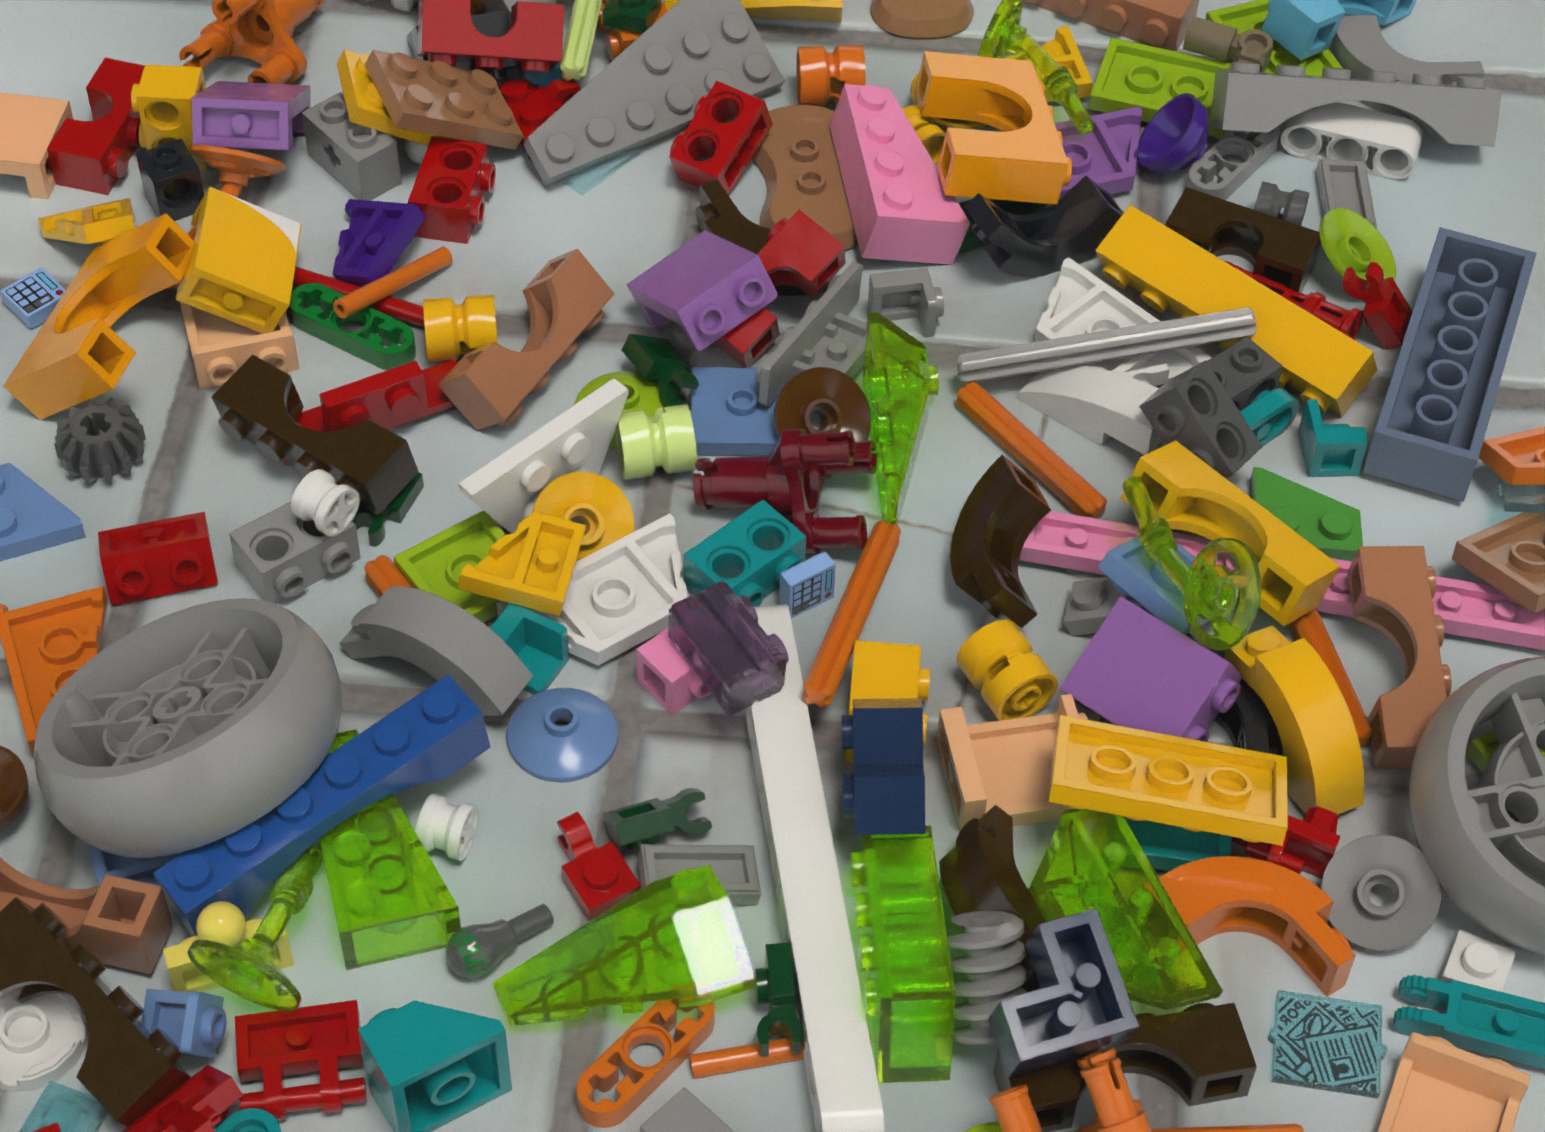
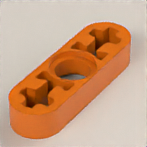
M691 983L672 987L582 1073L577 1082V1103L579 1113L586 1122L600 1128H609L622 1123L711 1035L715 1025V1004L711 994L705 988ZM680 1008L688 1013L696 1008L698 1009V1020L695 1021L691 1017H686L676 1026L677 1010ZM673 1028L675 1029V1042L669 1034ZM643 1043L655 1044L664 1052L660 1062L648 1067L634 1063L629 1054L634 1047ZM618 1067L625 1076L620 1082L618 1076ZM616 1085L615 1102L612 1103L606 1098L598 1103L594 1102L595 1089L606 1093Z

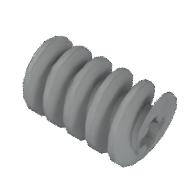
M975 911L959 914L952 917L951 922L964 926V932L949 936L948 946L965 950L966 955L951 959L949 961V969L966 974L967 979L951 983L950 992L956 996L967 997L968 1002L953 1006L951 1008V1015L958 1020L969 1021V1025L953 1030L952 1039L962 1044L996 1046L997 1044L988 1021L989 1016L1001 1000L1026 993L1020 987L1026 980L1025 967L1019 964L1025 957V947L1018 940L1024 933V923L1016 915L1004 911Z

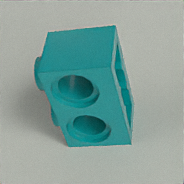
M761 500L683 554L684 583H686V589L721 622L727 625L731 622L732 609L759 607L764 598L780 588V573L805 561L806 535L766 501Z

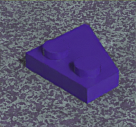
M349 199L345 205V212L351 218L349 229L340 231L338 242L340 251L335 258L333 276L338 280L363 287L389 274L405 248L412 242L415 233L426 218L416 204Z

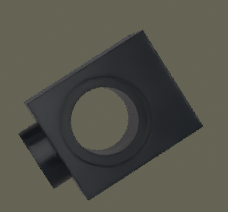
M178 139L136 153L144 194L156 216L159 217L167 213L176 221L193 215L204 197L199 167L183 140Z

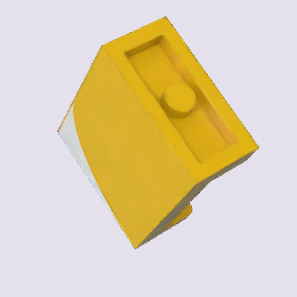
M209 187L192 216L191 225L197 229L190 267L178 286L176 300L262 334L273 332L290 305L302 224Z

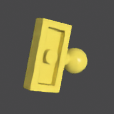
M225 901L211 903L201 911L196 923L198 936L189 937L178 945L163 949L174 991L204 992L294 966L282 915L269 919L245 921L242 911L234 904Z

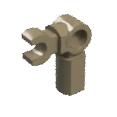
M1193 16L1185 35L1183 49L1225 62L1230 58L1233 59V62L1260 64V72H1264L1269 66L1273 40L1268 33L1262 30H1248L1241 35L1237 33L1236 28Z

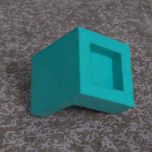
M1306 399L1298 434L1308 477L1359 476L1369 443L1365 427H1350L1348 424H1323L1318 400Z
M509 603L490 627L514 651L533 675L523 689L532 695L547 690L569 661L567 628L525 607Z

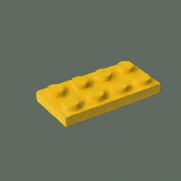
M1060 715L1055 736L1048 802L1066 805L1077 810L1088 809L1120 815L1135 821L1147 820L1183 827L1194 832L1205 831L1237 837L1253 843L1264 842L1283 846L1288 828L1287 757Z

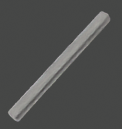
M1246 307L964 353L957 356V371L960 381L966 384L1252 337L1256 334V319L1252 309Z

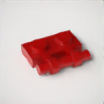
M357 1000L235 1016L237 1071L240 1082L263 1079L264 1091L244 1093V1096L239 1099L240 1110L258 1108L271 1113L277 1120L287 1119V1113L323 1108L324 1114L342 1112L343 1105L367 1102L365 1078L340 1080L339 1068L364 1065L358 1028L361 1025ZM319 1071L320 1083L288 1088L284 1086V1076Z

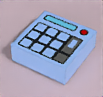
M41 267L0 290L3 303L30 329H33L47 320L66 290Z
M826 552L815 555L780 573L779 605H788L791 618L834 598L836 564Z

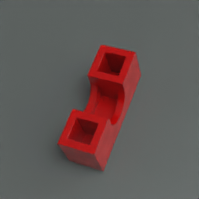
M419 0L417 56L428 57L430 62L442 61L450 66H456L457 59L475 60V68L487 70L503 69V62L521 63V71L531 73H548L549 65L556 66L562 62L564 5L517 1L511 7V24L506 35L488 37L481 34L472 23L470 16L471 0Z
M104 58L86 86L93 121H79L66 118L47 148L56 185L109 195L118 178H122L126 174L129 160L137 147H140L139 126L141 119L140 114L134 113L132 110L131 92L134 84H140L145 65Z
M800 209L789 220L783 218L774 225L767 236L766 241L768 243L757 253L774 287L784 284L793 285L800 288L812 299L846 264L844 245ZM763 307L713 343L743 368H750L780 335L777 317Z

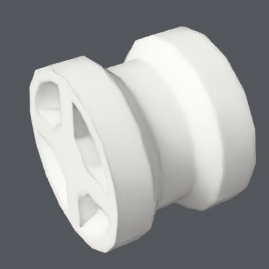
M316 469L307 474L298 484L292 496L290 506L295 516L303 521L313 520L320 532L326 536L334 537L345 530L354 519L359 507L360 498L359 493L349 485H337L335 478L323 469Z
M434 793L429 795L417 820L414 838L415 847L426 852L437 848L444 850L451 859L464 860L471 849L476 835L479 808L477 805L467 802L460 806L448 803L444 796Z

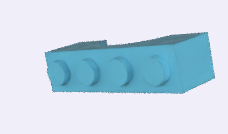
M1270 0L1267 6L1269 12L1261 30L1268 33L1299 60H1303L1329 49L1344 15H1376L1378 23L1384 26L1410 15L1417 0Z

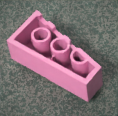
M844 84L830 124V130L861 257L953 265L970 222L956 198L944 194L937 167L889 88L874 85Z

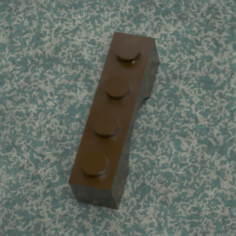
M253 354L211 396L221 416L218 422L230 437L239 442L244 439L257 445L259 450L268 459L275 463H280L283 460L295 467L303 478L316 469L325 470L335 478L337 485L346 484L359 493V505L376 515H379L419 472L407 440L368 418L353 426L336 431H316L298 424L304 406L291 376Z
M15 897L0 911V992L19 1003H24L46 994H67L75 998L84 1012L88 1025L87 1052L76 1078L115 1121L129 1127L191 1077L177 1062L184 1054L180 1053L179 1046L160 1028H157L152 1034L138 1020L145 1012L144 1009L125 989L118 986L111 991L99 978L106 968L86 947L79 944L73 949L63 939L61 935L68 927L48 906L41 903L34 909Z
M1234 1002L1216 1006L1211 1003H1198L1187 1007L1182 1012L1160 1016L1152 1013L1137 1014L1135 1016L1139 1027L1123 1044L1113 1046L1116 1050V1057H1119L1121 1060L1123 1073L1142 1074L1165 1083L1176 1091L1188 1106L1247 1096L1257 1068ZM998 1050L994 1068V1077L998 1091L1002 1092L1027 1084L1028 1095L1043 1132L1072 1128L1077 1102L1088 1089L1085 1079L1082 1078L1080 1073L1081 1067L1078 1066L1076 1060L1086 1055L1008 1078Z

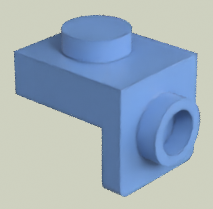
M146 989L143 1008L145 1012L142 1015L141 1023L151 1034L157 1028H160L179 1046V1051L184 1056L215 1059L217 1045L223 1040L226 1031L227 1020L223 1009L224 997L197 991H189L188 993Z

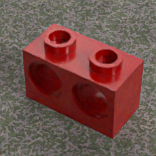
M716 80L708 95H703L697 102L694 117L685 132L679 133L671 145L669 158L678 179L699 189L700 185L718 180L726 193L730 195L773 125L765 101ZM729 117H736L731 122L722 123L725 119ZM705 155H713L708 160L698 161L701 157Z
M431 137L408 199V204H416L426 217L414 237L468 244L474 225L480 226L483 221L485 211L484 195L485 193H492L495 185L496 167L494 164H489L487 144Z

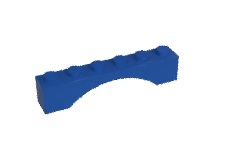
M449 674L327 755L309 779L270 812L226 837L183 852L153 872L159 886L163 888L169 907L192 936H198L196 930L197 918L201 911L211 903L218 901L230 902L237 906L245 917L251 913L266 890L283 871L315 841L339 823L368 805L395 792L422 783L444 780L491 748L482 711Z

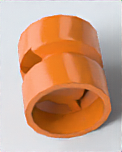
M863 45L836 46L832 53H828L824 46L797 47L796 80L798 105L825 106L829 99H834L836 104H838L844 84L865 86L866 73Z

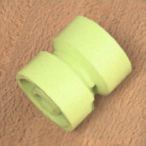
M687 404L658 408L654 417H649L644 410L621 413L615 429V440L620 470L624 480L653 476L657 467H663L667 474L696 470V441L691 413Z

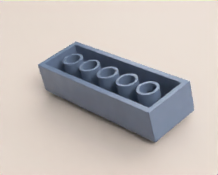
M1439 227L1374 431L1363 473L1457 500H1465L1478 462L1536 258V252Z

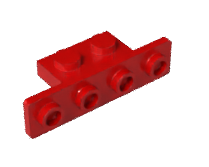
M415 360L320 393L321 406L302 412L298 424L316 431H336L353 426L368 418L389 430L449 409L455 405L440 389L438 384L454 368L457 361L450 360L421 370ZM282 460L284 465H290Z

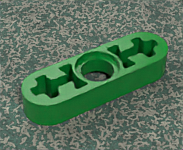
M303 284L291 292L289 305L293 325L299 330L383 370H389L415 360L414 332L407 324L369 306L342 319L335 313L333 303L345 295L322 284ZM350 321H358L365 324L361 330L356 332H345L339 329L344 323Z

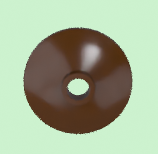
M817 367L796 374L784 385L776 400L774 424L778 439L781 437L784 429L805 428L807 433L852 431L855 442H867L871 429V413L865 394L851 377L836 369ZM812 412L818 413L821 417L822 423L818 430L814 429L810 423V414Z

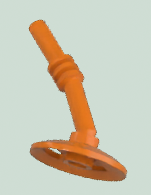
M189 146V152L192 156L207 166L220 171L218 181L223 183L220 191L237 198L241 194L242 187H247L250 177L270 176L285 171V164L283 162L266 156L217 146ZM195 227L191 228L188 233L193 240H195L197 229ZM176 284L168 288L174 289L176 287Z

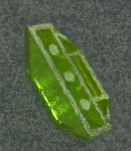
M1088 809L1065 810L1029 887V891L1045 921L1049 922L1097 908L1127 994L1132 1001L1170 1010L1219 998L1223 992L1220 984L1124 816Z

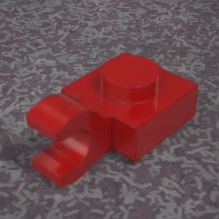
M1375 261L1369 263L1365 274L1367 280L1359 278L1352 267L1346 268L1342 287L1349 296L1363 300L1366 303L1364 307V320L1368 329L1375 332L1384 349L1402 346L1413 311L1393 277L1384 279L1383 269Z
M578 812L557 821V825L563 833L558 836V842L564 853L571 860L561 866L562 879L589 922L641 897V885L613 841L596 848L589 828Z

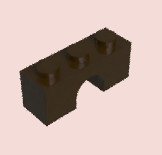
M1188 187L1183 191L1165 223V226L1216 257L1222 255L1243 257L1254 266V274L1263 276L1301 293L1314 270L1321 243L1318 231Z

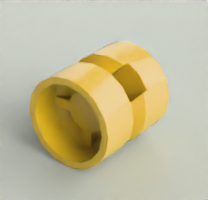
M494 295L466 296L462 304H456L451 297L423 299L428 364L444 363L450 360L457 361L460 354H466L493 342L498 344Z
M1007 619L998 620L983 626L963 643L957 653V664L974 688L981 690V697L999 721L1035 715L1051 701L1057 691L1058 681L1042 658L1038 654L1032 653L1033 648L1013 621Z

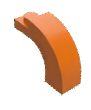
M1240 856L1204 858L1181 865L1150 882L1148 885L1142 916L1178 957L1217 934L1225 932L1256 934L1280 946L1326 997L1345 986L1356 957L1345 936L1339 930L1330 928L1327 925L1334 901L1310 880L1272 862Z

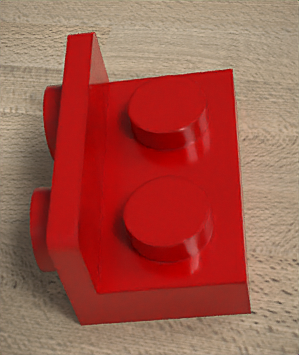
M205 512L98 532L100 561L109 600L114 605L214 586L218 582Z

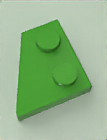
M1253 467L1250 479L1251 498L1329 558L1352 562L1358 547L1363 546L1360 510L1268 470Z

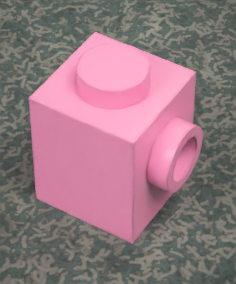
M686 615L636 649L637 682L673 716L697 698L704 699L711 695L723 681V646L719 638L707 628L702 629Z

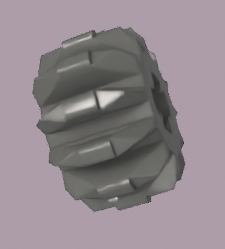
M112 398L102 405H96L90 399L87 407L80 409L70 406L69 418L57 420L58 428L56 430L57 435L55 436L56 442L54 446L58 459H61L65 470L71 478L82 476L88 485H91L98 478H104L111 485L114 475L131 476L132 465L143 462V447L145 446L144 440H146L144 428L131 410L130 405L118 407Z

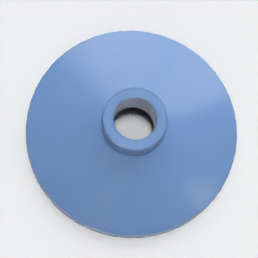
M554 688L529 697L514 711L507 726V745L513 760L526 773L549 782H573L595 774L612 758L618 743V725L615 715L609 706L597 696L574 688ZM568 723V725L565 726H557L555 724Z

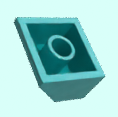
M414 1000L398 1009L389 1008L372 1017L368 1024L358 1028L369 1090L393 1132H432L512 1090L506 1030L500 1020Z

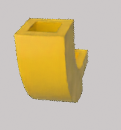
M1273 625L1226 642L1225 660L1230 662L1242 674L1244 681L1260 696L1278 729L1284 756L1287 757V795L1305 814H1307L1309 807L1319 806L1339 815L1364 805V767L1355 725L1334 677L1315 649L1305 638L1290 643Z

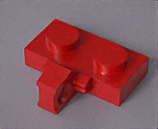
M526 77L519 80H510L498 86L524 135L519 145L525 152L524 143L527 137L581 90L580 85L574 79L570 81L566 79L555 80L548 87L542 86L538 87V89Z
M207 1064L122 1132H216L214 1127L226 1117L229 1107L244 1095L230 1075Z

